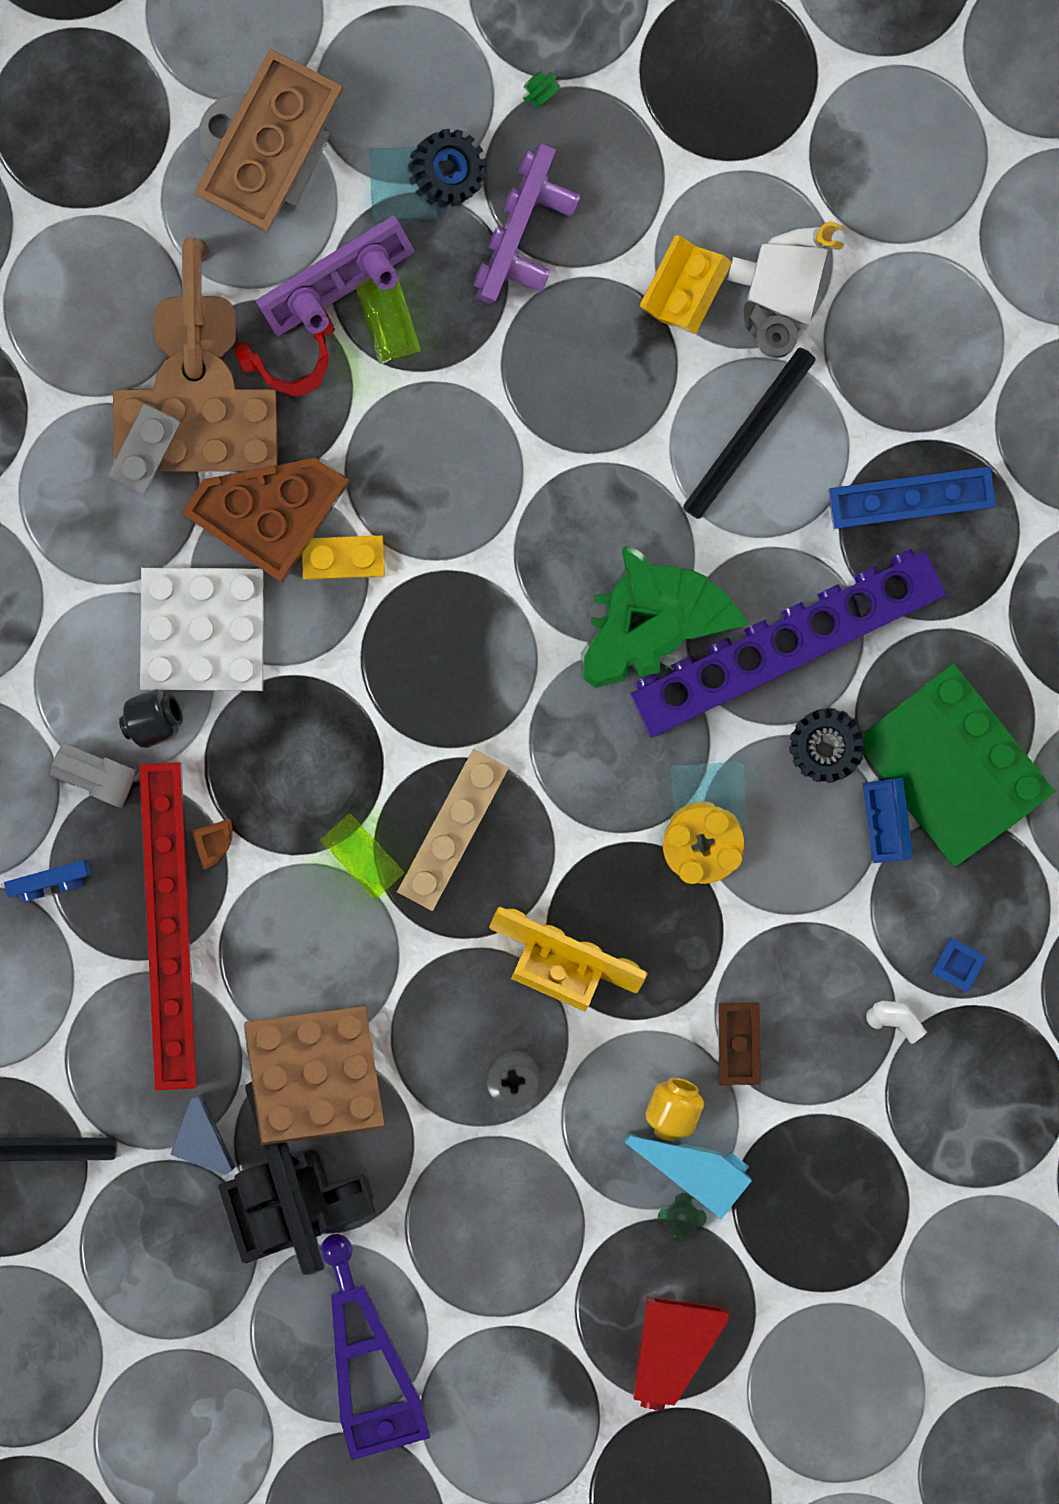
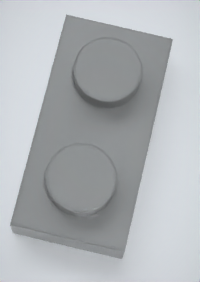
M144 403L107 477L142 495H146L182 422Z

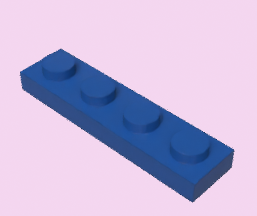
M991 467L828 489L833 530L996 507Z

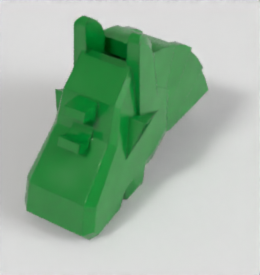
M625 546L622 549L625 565L624 572L609 590V593L594 595L593 602L603 603L607 609L604 617H591V624L598 628L581 652V676L594 688L625 681L630 665L633 666L635 673H638L639 677L659 673L660 657L669 655L685 639H693L749 624L741 611L732 603L733 600L721 588L709 581L708 577L694 570L684 569L676 565L650 564L647 557L641 552ZM633 615L645 616L631 625Z

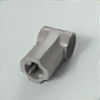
M62 743L52 763L50 775L89 791V795L122 808L138 770L104 756L102 759L67 743Z

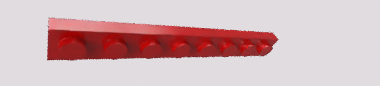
M182 762L139 764L155 1091L196 1089L197 1073Z

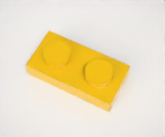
M383 535L313 538L302 554L303 580L385 577Z

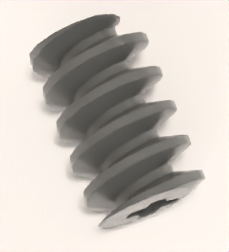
M509 1050L500 1053L492 1061L488 1070L487 1086L490 1095L497 1103L505 1107L518 1108L527 1105L534 1099L539 1089V1070L536 1062L530 1055L522 1051ZM509 1070H516L517 1076L525 1077L519 1080L518 1087H511L509 1081L502 1080L508 1077Z

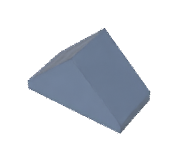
M202 1093L198 1094L189 1102L170 1155L216 1172L227 1174L233 1171L236 1166Z

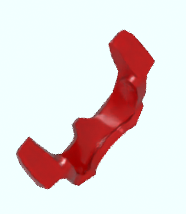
M325 309L323 310L329 319V324L322 332L314 333L313 335L314 339L318 340L319 354L316 366L309 375L302 376L293 382L283 381L275 377L263 366L264 361L259 358L257 353L254 354L246 342L238 343L234 347L236 357L243 372L255 370L263 377L269 387L291 396H301L315 390L322 383L329 362L326 337L335 331Z

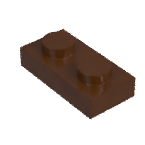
M759 1002L718 1003L719 1085H761Z

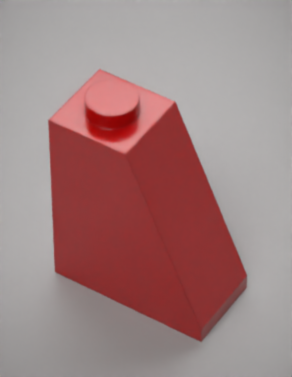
M646 1296L633 1386L634 1400L641 1401V1407L664 1410L665 1404L675 1406L727 1324L729 1317L727 1307Z

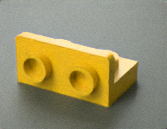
M675 235L640 303V307L660 322L696 335L732 261L724 255L697 247L684 237Z

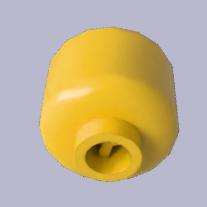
M673 1077L669 1078L668 1082H661L654 1088L645 1117L647 1122L654 1128V1134L657 1137L674 1142L677 1140V1137L685 1138L694 1133L704 1108L703 1098L698 1094L699 1089L696 1085L684 1079Z

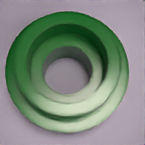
M542 70L536 73L523 86L527 91L522 97L526 103L530 101L535 108L541 106L560 88V85L555 80L557 75L553 71L547 75Z

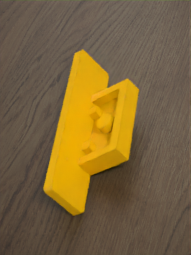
M498 907L489 926L491 930L525 944L511 977L512 980L586 1012L600 978L630 992L638 993L647 976V972L640 969L635 962L625 958L617 959L603 953L593 943L579 942L567 937L557 927L551 925L543 926L531 921L524 913L516 909Z

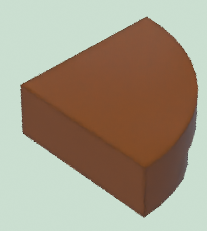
M231 818L191 831L204 870L217 864L229 850L233 837Z

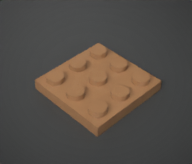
M366 1006L244 1023L261 1146L383 1129L384 1119Z

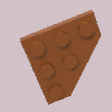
M309 458L287 464L203 479L181 513L279 582H284L351 481L319 458Z

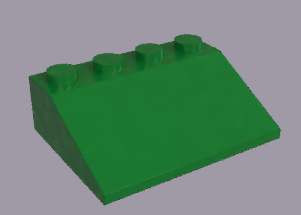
M954 663L943 668L864 731V744H866L864 756L883 780L903 778L907 810L954 868L1024 818L1056 792Z

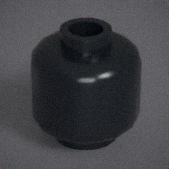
M158 689L128 699L123 707V716L119 718L120 729L124 737L128 740L132 739L133 742L142 748H149L173 739L178 733L179 726L183 723V714L176 698Z

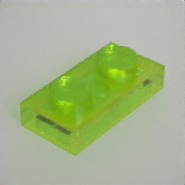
M373 280L359 283L356 286V291L379 364L417 355L421 350L399 280L389 290L379 289Z
M351 813L320 839L324 846L374 900L405 873Z

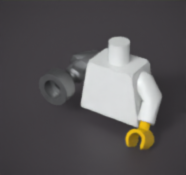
M826 222L821 227L796 229L772 237L767 244L761 245L756 262L736 257L732 258L727 280L750 286L743 309L745 326L756 339L757 346L766 356L781 358L788 355L797 343V328L803 330L808 328L828 249L822 247L825 245L835 250L842 249L844 243L832 241V235L837 230H845L844 226L835 222Z

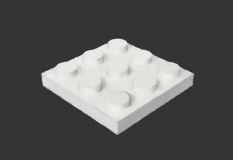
M141 568L140 690L263 691L264 570L238 568Z

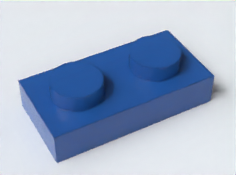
M82 860L4 882L8 898L19 896L21 903L45 897L43 889L58 885L60 892L84 886L82 878L91 876L92 872L89 861Z

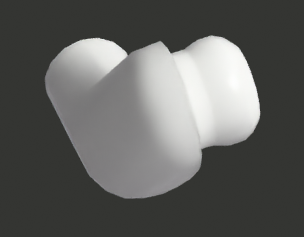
M880 1001L875 1003L873 1008L869 1009L866 1014L867 1022L871 1027L875 1029H880L883 1025L899 1027L911 1044L927 1033L910 1008L902 1002Z

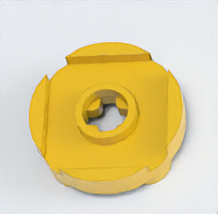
M694 802L683 806L670 818L671 821L667 825L666 830H664L662 837L663 852L669 867L684 882L689 884L717 882L727 877L741 865L744 836L739 821L727 809L725 811L710 802ZM700 834H704L706 839L714 838L715 840L710 845V849L704 852L701 849H694L692 845L697 843V836Z

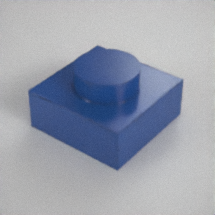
M949 937L930 972L968 993L987 957L958 940Z

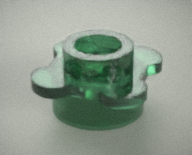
M686 1193L677 1194L675 1202L668 1208L661 1209L658 1213L659 1223L667 1225L673 1232L674 1239L678 1242H686L690 1234L697 1227L704 1226L707 1220L705 1212L697 1210L691 1203V1197ZM680 1214H685L686 1220L680 1221L678 1219V1216Z

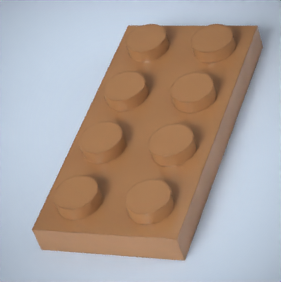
M269 49L194 192L195 196L268 233L344 90L343 86Z

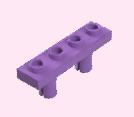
M541 143L533 152L526 151L518 173L524 175L519 189H511L503 208L504 211L509 213L503 227L497 225L488 245L489 249L494 250L489 264L482 263L475 277L473 286L479 288L476 299L488 304L495 302L503 282H506L507 279H511L539 292L543 290L550 270L517 256L518 252L516 249L532 209L538 203L569 217L572 216L578 204L579 194L547 181L548 176L546 174L556 149Z
M393 215L255 301L277 337L301 322L304 323L309 332L319 333L326 329L329 324V319L323 310L325 307L371 279L381 290L393 288L399 280L393 265L413 254L415 250L400 223Z

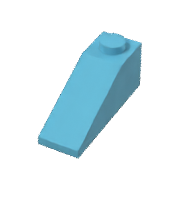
M628 1133L624 1138L628 1146L720 1219L725 1216L752 1181L750 1176L745 1173L749 1166L732 1152H729L725 1157L715 1150L634 1133Z

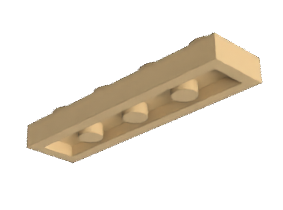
M473 748L397 891L399 894L431 911L434 910L509 767Z

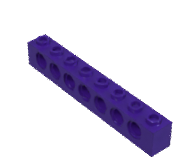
M909 549L890 559L893 567L879 573L876 566L854 576L857 584L843 591L840 585L837 584L817 594L820 602L808 608H805L803 602H800L781 611L783 620L771 626L768 625L766 619L744 629L747 637L732 644L729 637L707 647L710 653L707 657L695 661L693 655H690L670 665L673 673L661 679L655 673L635 682L634 685L637 690L629 695L650 738L945 596V590L926 551L915 555L913 549ZM896 577L903 581L905 594L901 599H892L886 594L885 583L888 578ZM861 595L867 599L869 611L864 617H856L850 613L848 601L851 596ZM822 612L830 616L833 626L829 634L820 635L813 630L811 620L815 613ZM787 630L793 633L796 638V646L792 652L784 653L776 648L774 638L778 631ZM752 648L759 654L760 662L755 670L748 671L739 665L737 658L741 649ZM713 665L722 671L723 682L718 688H708L702 683L701 672L704 667ZM678 683L685 688L687 698L682 705L672 706L666 702L664 690L667 685Z

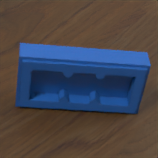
M903 778L864 782L863 790L873 863L914 859Z

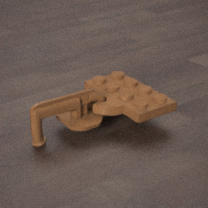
M189 237L182 243L183 296L168 297L162 300L155 310V342L170 358L164 361L157 372L154 389L113 390L114 462L143 404L147 403L182 422L157 472L248 471L278 465L277 390L236 389L233 373L225 361L221 359L236 342V312L233 305L225 298L202 296V261L208 255V246L197 238ZM184 372H185V373L187 374V376H188L189 378H191V379H199V378H201V377H203V378L200 379L199 381H192V380H190V379H188V378L186 377V375L184 374Z

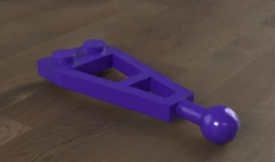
M332 1234L323 1240L320 1250L324 1262L333 1267L339 1292L331 1294L340 1422L350 1458L355 1460L429 1439L431 1435L420 1396L364 1285L356 1287L354 1285L348 1264L353 1252L352 1244L347 1237L341 1234ZM358 1301L375 1337L347 1344L344 1304ZM381 1349L406 1400L353 1415L349 1358Z

